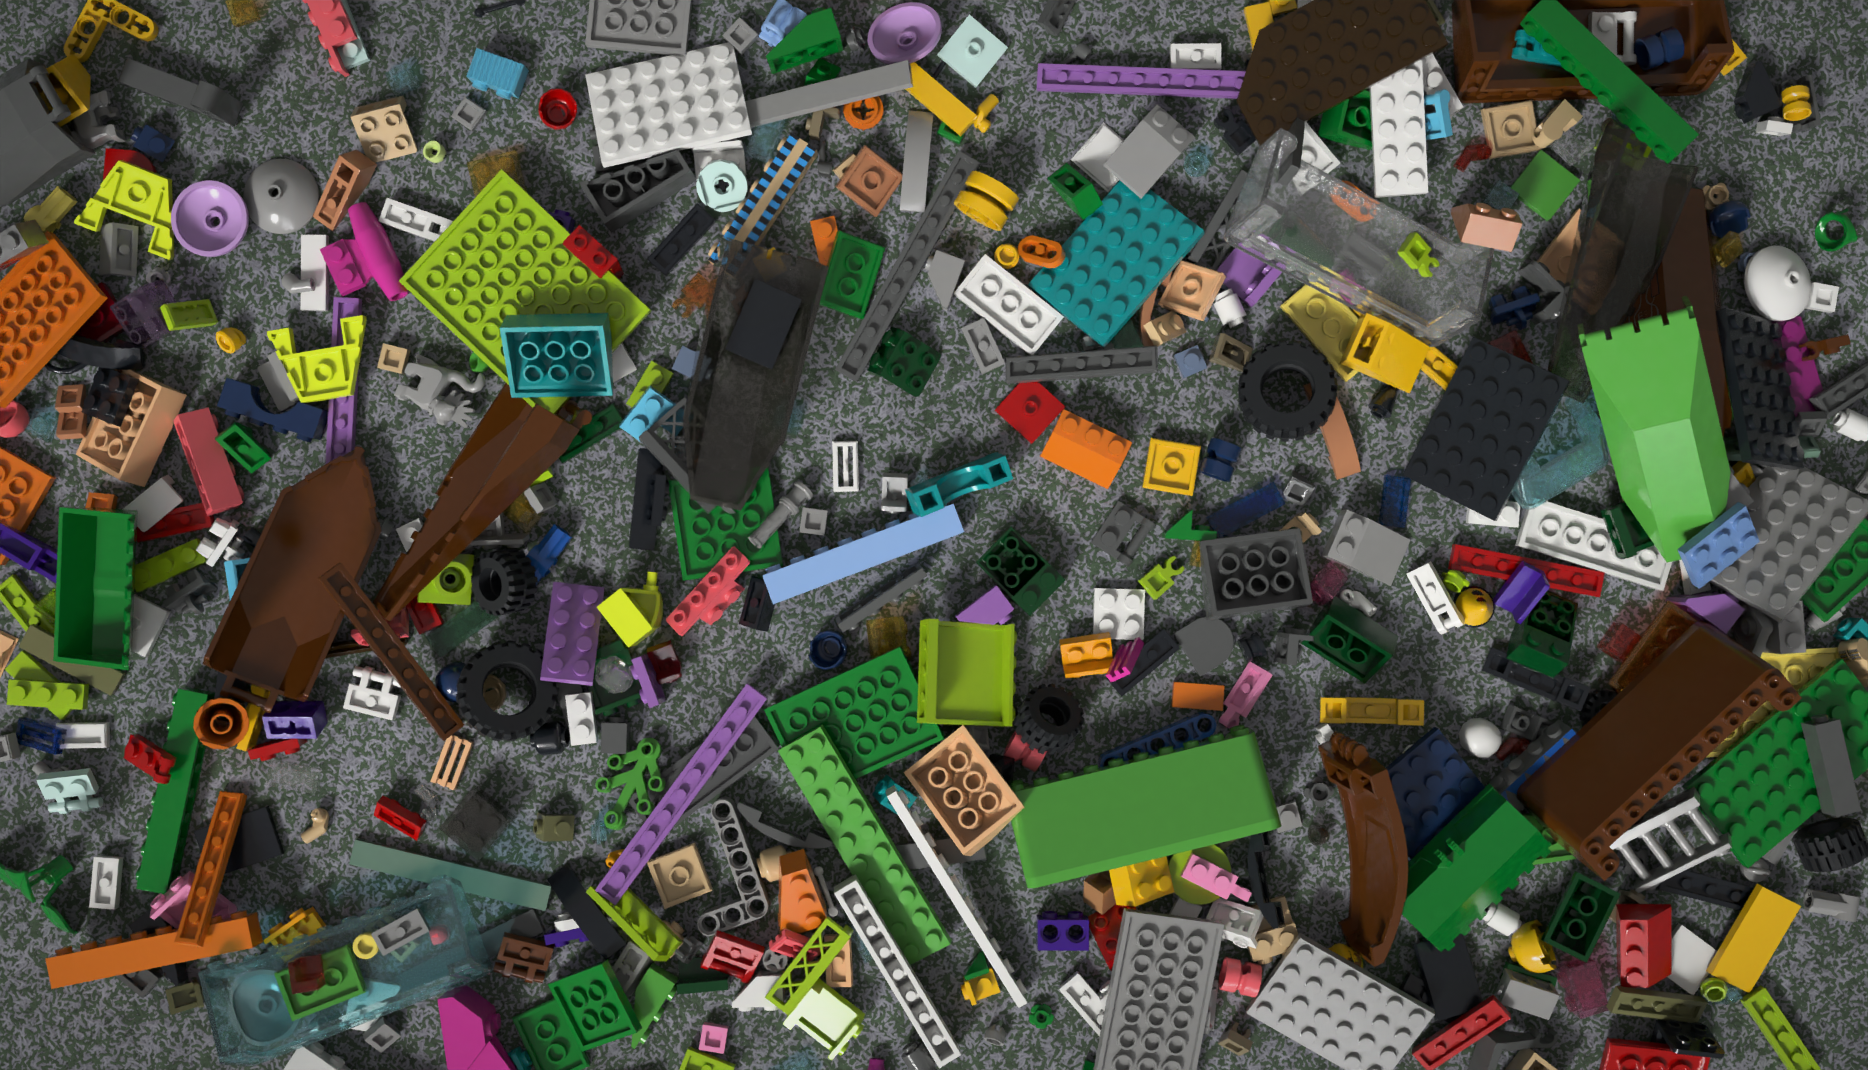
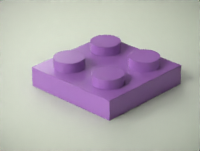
M648 654L632 659L633 665L630 666L634 679H639L642 689L639 690L643 703H648L649 708L667 701L661 684L657 683L656 672Z

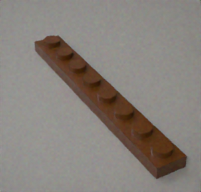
M339 562L319 576L318 580L440 739L445 741L462 728L464 723L343 564Z

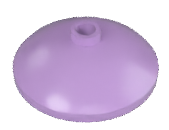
M908 2L893 6L880 14L871 25L868 32L869 48L875 58L886 64H894L906 60L909 63L916 62L930 53L939 42L942 33L941 20L937 12L926 4Z
M212 180L200 181L185 188L175 200L171 212L172 230L179 243L190 252L205 257L221 256L235 249L243 240L249 224L248 209L241 195L232 187ZM216 218L220 219V223L218 226H214L213 221Z

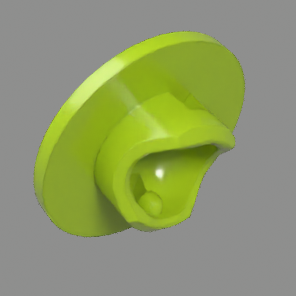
M1214 844L1173 854L1168 865L1174 892L1177 896L1188 903L1197 905L1208 904L1220 898V896L1180 876L1191 852L1231 872L1230 862L1226 854Z

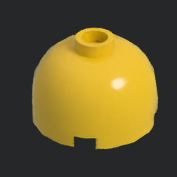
M1537 919L1521 925L1512 934V946L1508 947V951L1512 961H1518L1523 969L1531 973H1544L1556 969L1557 965L1551 963V961L1556 960L1553 946L1541 940L1544 932H1540L1538 927L1542 926V924Z

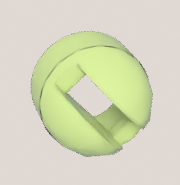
M429 141L423 148V155L433 163H440L444 160L446 150L437 141ZM433 150L437 151L436 155L432 154Z

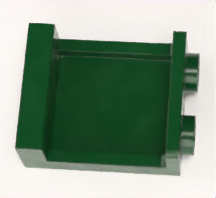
M1625 501L1600 510L1617 557L1630 558L1637 555L1638 551L1654 546V543Z
M623 640L597 649L593 685H588L596 706V710H594L596 715L603 712L604 717L619 712L617 707L625 703L628 708L642 703L639 693L642 687L639 679L635 680L632 675L630 666L633 665L631 661L633 658Z

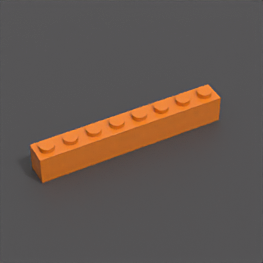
M247 910L231 913L230 918L222 919V915L211 917L203 947L175 943L178 928L172 929V925L155 929L156 933L147 934V930L130 934L131 938L122 939V935L105 939L103 944H97V941H90L81 944L79 949L73 950L72 946L56 949V954L45 958L51 989L253 948L263 942L257 912L247 914Z

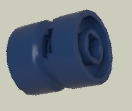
M1669 27L1655 35L1650 34L1638 38L1634 43L1636 61L1641 69L1647 71L1662 65V63H1670L1682 58L1684 42L1680 32L1675 27Z
M1211 438L1206 450L1209 456L1203 458L1199 472L1221 481L1230 482L1235 470L1232 464L1238 462L1242 448L1221 439Z

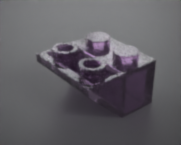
M163 279L139 287L110 306L131 342L142 345L143 349L179 331H169L160 309L164 304L177 303Z

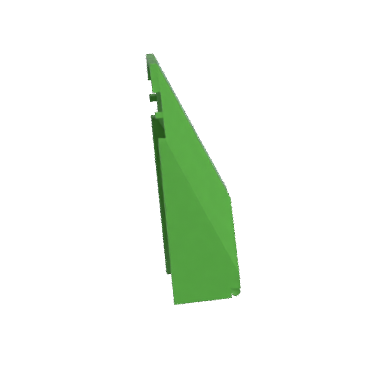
M1687 296L1682 297L1683 309L1666 313L1669 323L1663 324L1660 314L1638 320L1640 327L1638 331H1634L1632 322L1611 327V338L1606 339L1604 329L1585 334L1583 323L1577 324L1585 363L1621 497L1666 562L1682 560L1677 549L1726 512L1731 474L1693 307Z

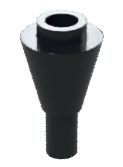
M1389 385L1368 404L1373 416L1379 419L1391 417L1398 388Z

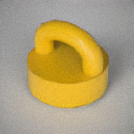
M225 327L216 333L218 345L227 353L232 354L246 343L245 335L236 328Z

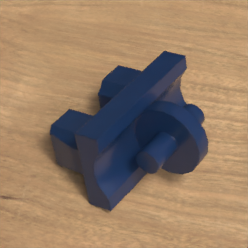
M1526 286L1512 291L1511 296L1514 301L1507 303L1503 294L1493 296L1489 302L1492 311L1490 316L1492 326L1506 321L1508 327L1515 325L1518 330H1523L1527 327L1526 320L1533 318L1532 312L1536 310V302L1540 301L1538 294L1531 295Z

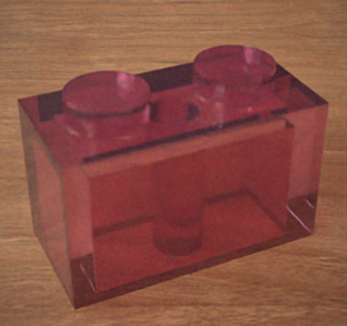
M1577 958L1558 964L1560 973H1557V979L1560 986L1566 990L1567 997L1564 998V1001L1570 1013L1572 1012L1580 1019L1609 1011L1606 1007L1608 1001L1596 962L1593 959L1589 958L1586 963Z

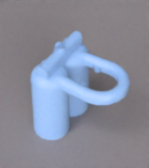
M777 0L761 26L759 37L768 42L770 47L776 46L807 14L801 9L793 7L786 0Z

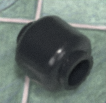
M559 721L546 722L538 730L530 734L531 747L536 748L538 754L543 756L561 754L565 747H568L570 744L569 730Z

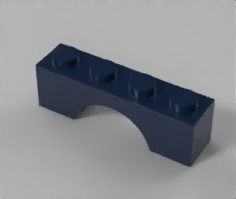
M226 378L217 407L226 409L224 413L226 415L239 419L241 415L250 417L248 421L250 423L263 427L265 423L274 425L272 429L274 431L287 435L289 431L297 433L296 438L310 443L312 439H322L328 421L327 410L298 402L291 410L285 413L274 414L264 406L260 397L259 387L231 378Z

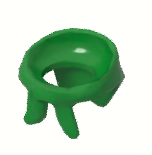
M1848 208L1835 213L1832 211L1827 212L1817 222L1815 238L1821 249L1828 252L1837 251L1847 244L1856 242L1861 237L1860 234L1857 235L1848 216L1842 214L1849 211ZM1831 220L1839 221L1844 227V234L1838 240L1831 239L1826 233V225Z

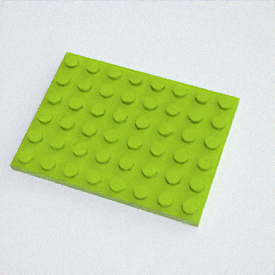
M502 169L399 280L407 290L508 385L509 381L500 334V326L506 315L608 313L613 353L652 311L610 270L602 278H599L564 247L563 241L571 233ZM526 397L523 399L532 408L537 403L551 413L556 414L571 397Z

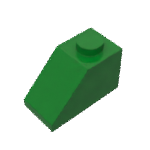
M1068 163L1047 178L1071 210L1083 220L1103 205L1093 184Z

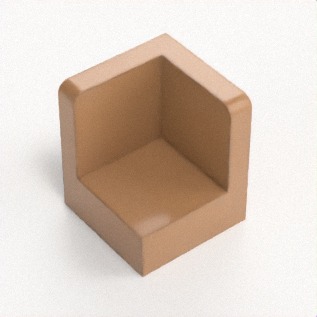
M1107 871L1091 874L1084 880L1083 901L1102 915L1116 904L1110 873Z

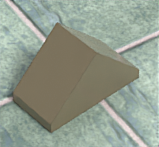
M1220 333L1215 337L1208 361L1243 372V367L1247 361L1249 362L1253 348L1225 333Z

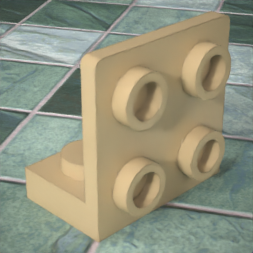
M404 96L355 107L350 116L365 155L375 163L416 153L418 150L404 114L407 106Z

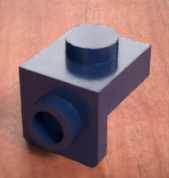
M145 123L142 128L137 126L130 139L134 140L132 146L161 162L164 161L175 140Z

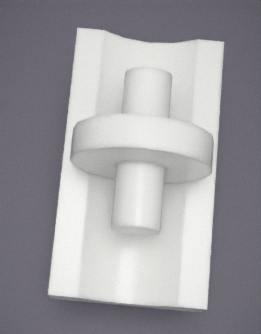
M216 518L209 531L221 538L216 544L204 537L196 549L198 553L207 558L206 564L213 567L224 550L227 552L223 558L227 561H230L233 556H243L245 551L240 548V545L244 540L236 537L234 542H231V539L238 530L239 522L233 519L229 523L223 519Z

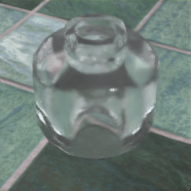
M610 656L600 660L596 665L595 680L608 692L613 694L625 692L632 685L633 675L630 666L619 657Z

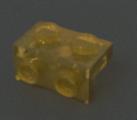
M903 616L866 620L871 659L899 646H902L908 661L911 659V651L906 641L908 628Z

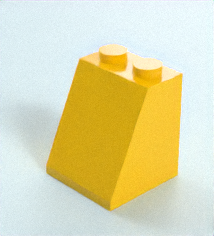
M74 54L47 68L50 82L62 103L67 105L71 111L70 116L57 123L60 127L90 109L91 76ZM37 82L35 86L49 111L52 112L53 107Z

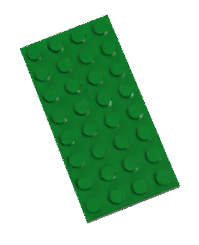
M1836 658L1797 690L1802 698L1787 711L1774 709L1681 786L1684 791L1695 787L1700 794V806L1698 809L1719 836L1727 832L1731 835L1732 848L1730 850L1744 867L1749 868L1821 808L1802 730V722L1810 721L1811 716L1827 714L1830 718L1840 719L1854 780L1868 769V692L1843 659Z

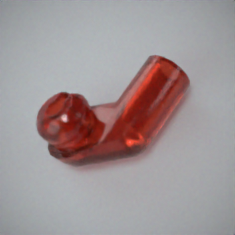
M1485 144L1468 145L1464 148L1453 166L1464 172L1471 161L1488 159L1492 154V150Z
M1510 737L1499 747L1494 755L1503 762L1511 753L1521 754L1527 750L1530 741L1525 738Z

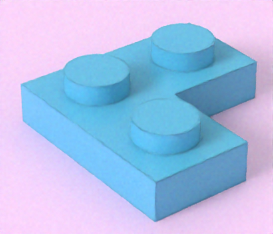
M649 386L619 424V427L639 440V436L645 430L653 426L655 422L662 418L676 404L652 386ZM682 408L676 412V422L687 423L691 418V414ZM673 416L666 422H673ZM661 425V427L672 434L673 426ZM675 426V436L678 435L684 426Z

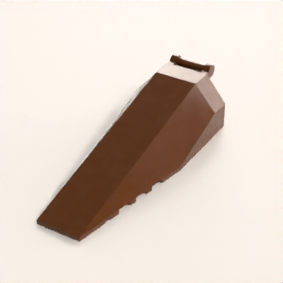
M505 383L447 472L435 493L439 496L432 510L427 508L423 514L427 519L419 532L414 530L410 538L414 542L407 554H400L395 566L373 601L383 617L391 621L567 450L582 425H587L591 422V412L587 409L579 408L572 399H569L556 414L551 413L537 403L532 408L523 398H511L510 387ZM568 415H573L570 422L566 420Z

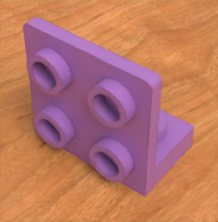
M1244 237L1216 271L1224 273L1226 278L1223 284L1228 289L1232 288L1233 293H1237L1238 297L1251 308L1288 266V263L1282 258L1275 262L1272 258L1266 257L1261 253L1259 247Z

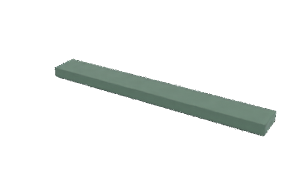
M358 838L354 841L349 862L350 865L542 911L548 909L552 893V887L547 883Z

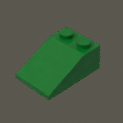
M820 7L811 11L810 15H807L766 55L772 74L843 51L841 36L832 9Z
M1365 90L1324 112L1318 136L1336 143L1372 150L1370 92Z

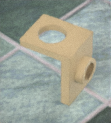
M1305 512L1298 513L1279 530H1288L1291 527L1300 528L1302 543L1310 536L1318 535L1322 532L1318 527V521L1310 513L1306 514Z

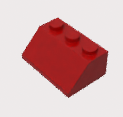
M1616 904L1617 974L1620 986L1649 988L1672 974L1671 904Z

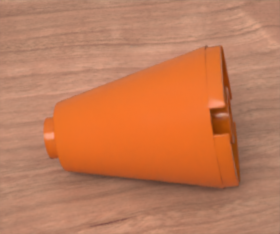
M226 697L214 698L205 702L198 709L194 717L193 728L203 745L212 749L224 750L235 746L244 739L249 729V716L246 709L236 700ZM219 716H224L227 719H221Z

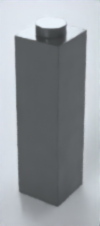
M1827 714L1811 716L1810 721L1802 722L1801 725L1822 813L1839 817L1861 811L1840 719L1830 718Z

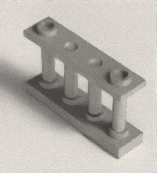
M1695 787L1649 809L1610 846L1612 850H1620L1639 877L1635 881V890L1638 893L1644 890H1653L1660 882L1713 856H1722L1732 848L1731 835L1727 832L1718 837L1699 812L1700 794ZM1682 814L1689 815L1708 842L1694 848L1674 822L1675 818ZM1659 826L1666 827L1685 854L1671 860L1652 835V830ZM1637 837L1642 838L1662 865L1648 872L1628 845L1629 841Z

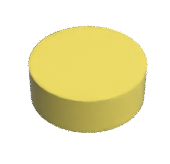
M372 932L361 933L355 938L353 951L359 958L369 959L379 952V948L371 935Z

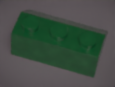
M1334 596L1324 606L1307 632V635L1314 636V641L1302 640L1301 644L1365 684L1393 656L1399 636Z
M1575 871L1541 940L1587 963L1619 899L1620 893Z

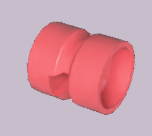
M1014 731L1003 755L1014 758L1015 762L1019 759L1022 760V766L1035 772L1047 751L1041 754L1038 753L1036 748L1031 750L1028 748L1030 745L1027 742L1023 743L1020 740L1022 736L1017 735L1016 731Z
M1225 957L1219 974V990L1232 993L1239 990L1241 995L1255 998L1261 985L1262 966L1252 962L1241 964L1239 959Z

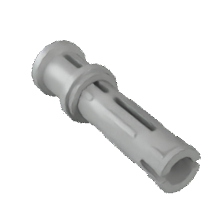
M796 481L794 488L786 497L782 496L779 499L778 507L748 537L750 542L755 546L757 545V548H761L790 515H796L799 512L798 508L807 499L813 497L810 489L800 481Z

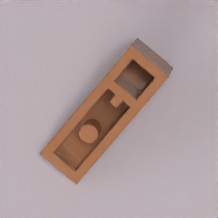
M358 150L339 155L313 217L334 231L348 213V209L356 202L369 184L377 164Z

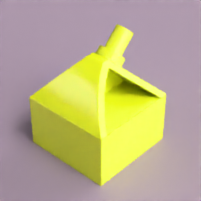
M647 572L646 585L643 584V589L633 587L620 588L597 606L598 610L628 648L638 645L661 626L663 601L662 595L658 591L659 586H656L657 572Z

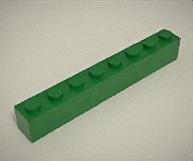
M1541 0L1528 12L1520 23L1526 34L1534 37L1542 45L1545 52L1552 54L1560 62L1563 69L1571 72L1579 80L1582 87L1589 89L1597 97L1600 104L1608 107L1616 115L1619 122L1627 125L1640 141L1645 142L1654 151V154L1659 159L1664 160L1667 164L1670 163L1699 135L1557 0Z
M184 687L178 688L173 696V714L167 723V731L169 733L162 749L176 757V761L169 772L171 774L169 783H158L157 791L152 796L151 805L153 810L146 824L148 834L141 848V855L143 857L141 866H139L136 872V889L165 894L170 889L169 887L172 882L179 877L206 745H203L195 734L193 728L194 717L198 709L205 702L214 699L215 692Z

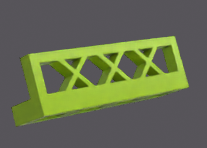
M590 886L586 891L653 961H667L683 942L630 888L627 889L616 905L596 892L595 889L597 887Z
M827 916L772 986L765 998L790 1016L851 938L854 930L847 924L842 928ZM828 925L838 934L833 941L823 942L822 931ZM819 937V943H814L815 940ZM820 947L821 956L819 959L808 962V949ZM803 957L804 962L798 963ZM805 967V977L801 981L792 982L791 971L794 968ZM788 976V982L783 983ZM789 987L790 996L785 1002H782L773 995L778 988Z

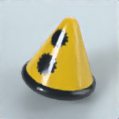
M1479 586L1465 587L1453 599L1456 608L1464 617V626L1477 628L1484 626L1491 620L1494 614L1495 604L1492 596L1488 591Z

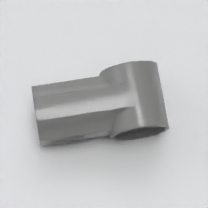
M1807 889L1806 893H1804V910L1831 915V917L1845 921H1857L1860 896L1850 893L1842 894L1839 891L1830 893Z

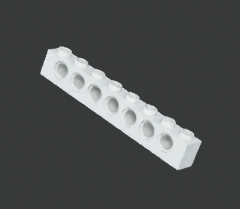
M856 874L834 887L836 898L937 1066L941 1068L961 1055L959 1045L871 899L867 896Z

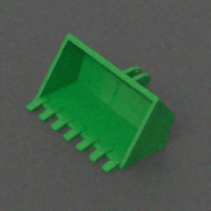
M59 507L53 661L129 670L132 659L138 510Z
M1488 784L1408 862L1407 893L1402 915L1439 951L1442 952L1444 949L1450 951L1456 945L1453 940L1460 933L1464 936L1471 931L1468 925L1476 918L1482 920L1487 915L1484 910L1492 902L1495 905L1501 902L1503 897L1500 894L1508 887L1514 889L1519 884L1516 879L1524 871L1529 874L1535 868L1532 863L1539 856L1546 858L1551 853L1549 847L1552 844L1493 786Z

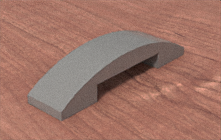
M910 110L908 112L900 211L923 213L925 211L933 126L932 112Z

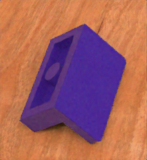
M1522 561L1493 598L1494 604L1511 612L1515 622L1521 624L1550 588L1545 572Z

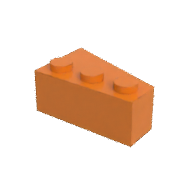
M804 849L779 856L778 925L780 935H782L784 929L798 934L816 929L828 916L824 898Z

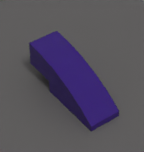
M0 522V553L24 568L34 570L56 583L57 549Z

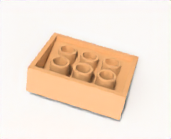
M115 369V371L139 379L122 425L119 427L92 417L86 431V438L82 439L75 455L121 481L145 487L162 452L166 439L173 428V421L183 407L187 395L135 370Z
M964 725L904 772L961 853L966 856H972L990 842L1025 807Z

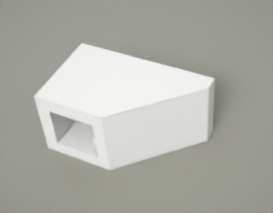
M784 970L779 972L759 971L734 997L732 1008H739V1011H752L754 1007H764V1010L767 1011L778 1010L779 1008L767 1000L765 996L783 974ZM785 987L778 988L773 994L782 1002H785Z

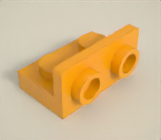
M1109 632L1059 639L1065 678H1079L1086 675L1107 673L1113 661Z

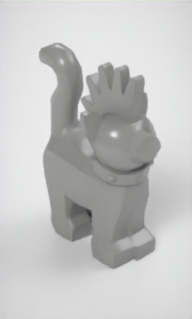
M101 91L90 95V109L72 120L75 128L74 131L71 132L67 125L62 126V129L77 143L90 149L102 146L111 140L126 142L123 130H117L113 124L103 126L102 120L106 118H112L113 120L121 118L118 108L109 106L112 95L108 91Z
M416 354V363H408L404 373L412 377L420 376L421 380L418 387L398 385L394 396L403 401L411 399L416 405L427 410L429 415H435L436 421L440 425H447L449 421L453 420L461 426L469 428L464 419L473 421V418L466 413H474L475 410L465 406L471 404L472 401H461L465 395H457L458 392L456 390H453L446 398L444 394L451 382L458 383L465 391L476 393L482 390L486 384L484 374L479 373L476 381L473 383L470 382L465 374L440 366L435 361Z

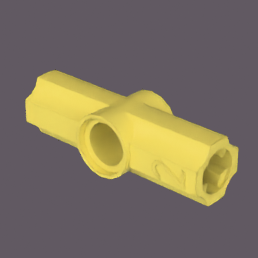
M57 186L41 205H36L26 212L24 221L36 220L44 234L46 231L53 233L56 228L60 229V221L73 208L77 200L62 187Z

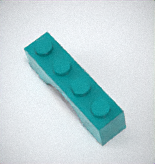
M995 452L905 489L912 512L923 517L945 508L948 502L963 494L980 489H991L1012 480L1013 476L1006 456Z

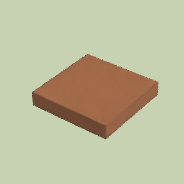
M863 145L835 187L868 213L877 217L902 181V173L868 146Z

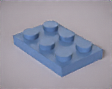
M1737 502L1677 550L1692 585L1700 589L1743 554L1752 549L1760 540L1746 505Z

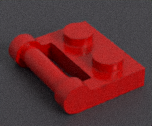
M717 930L707 952L702 958L700 968L706 970L711 968L740 978L741 982L748 984L764 954V946Z

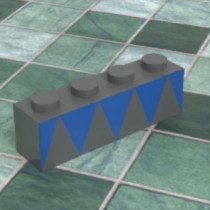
M1558 719L1547 728L1543 735L1530 743L1525 751L1516 759H1513L1501 773L1493 777L1489 784L1520 812L1524 808L1517 798V790L1520 785L1576 734L1575 731Z

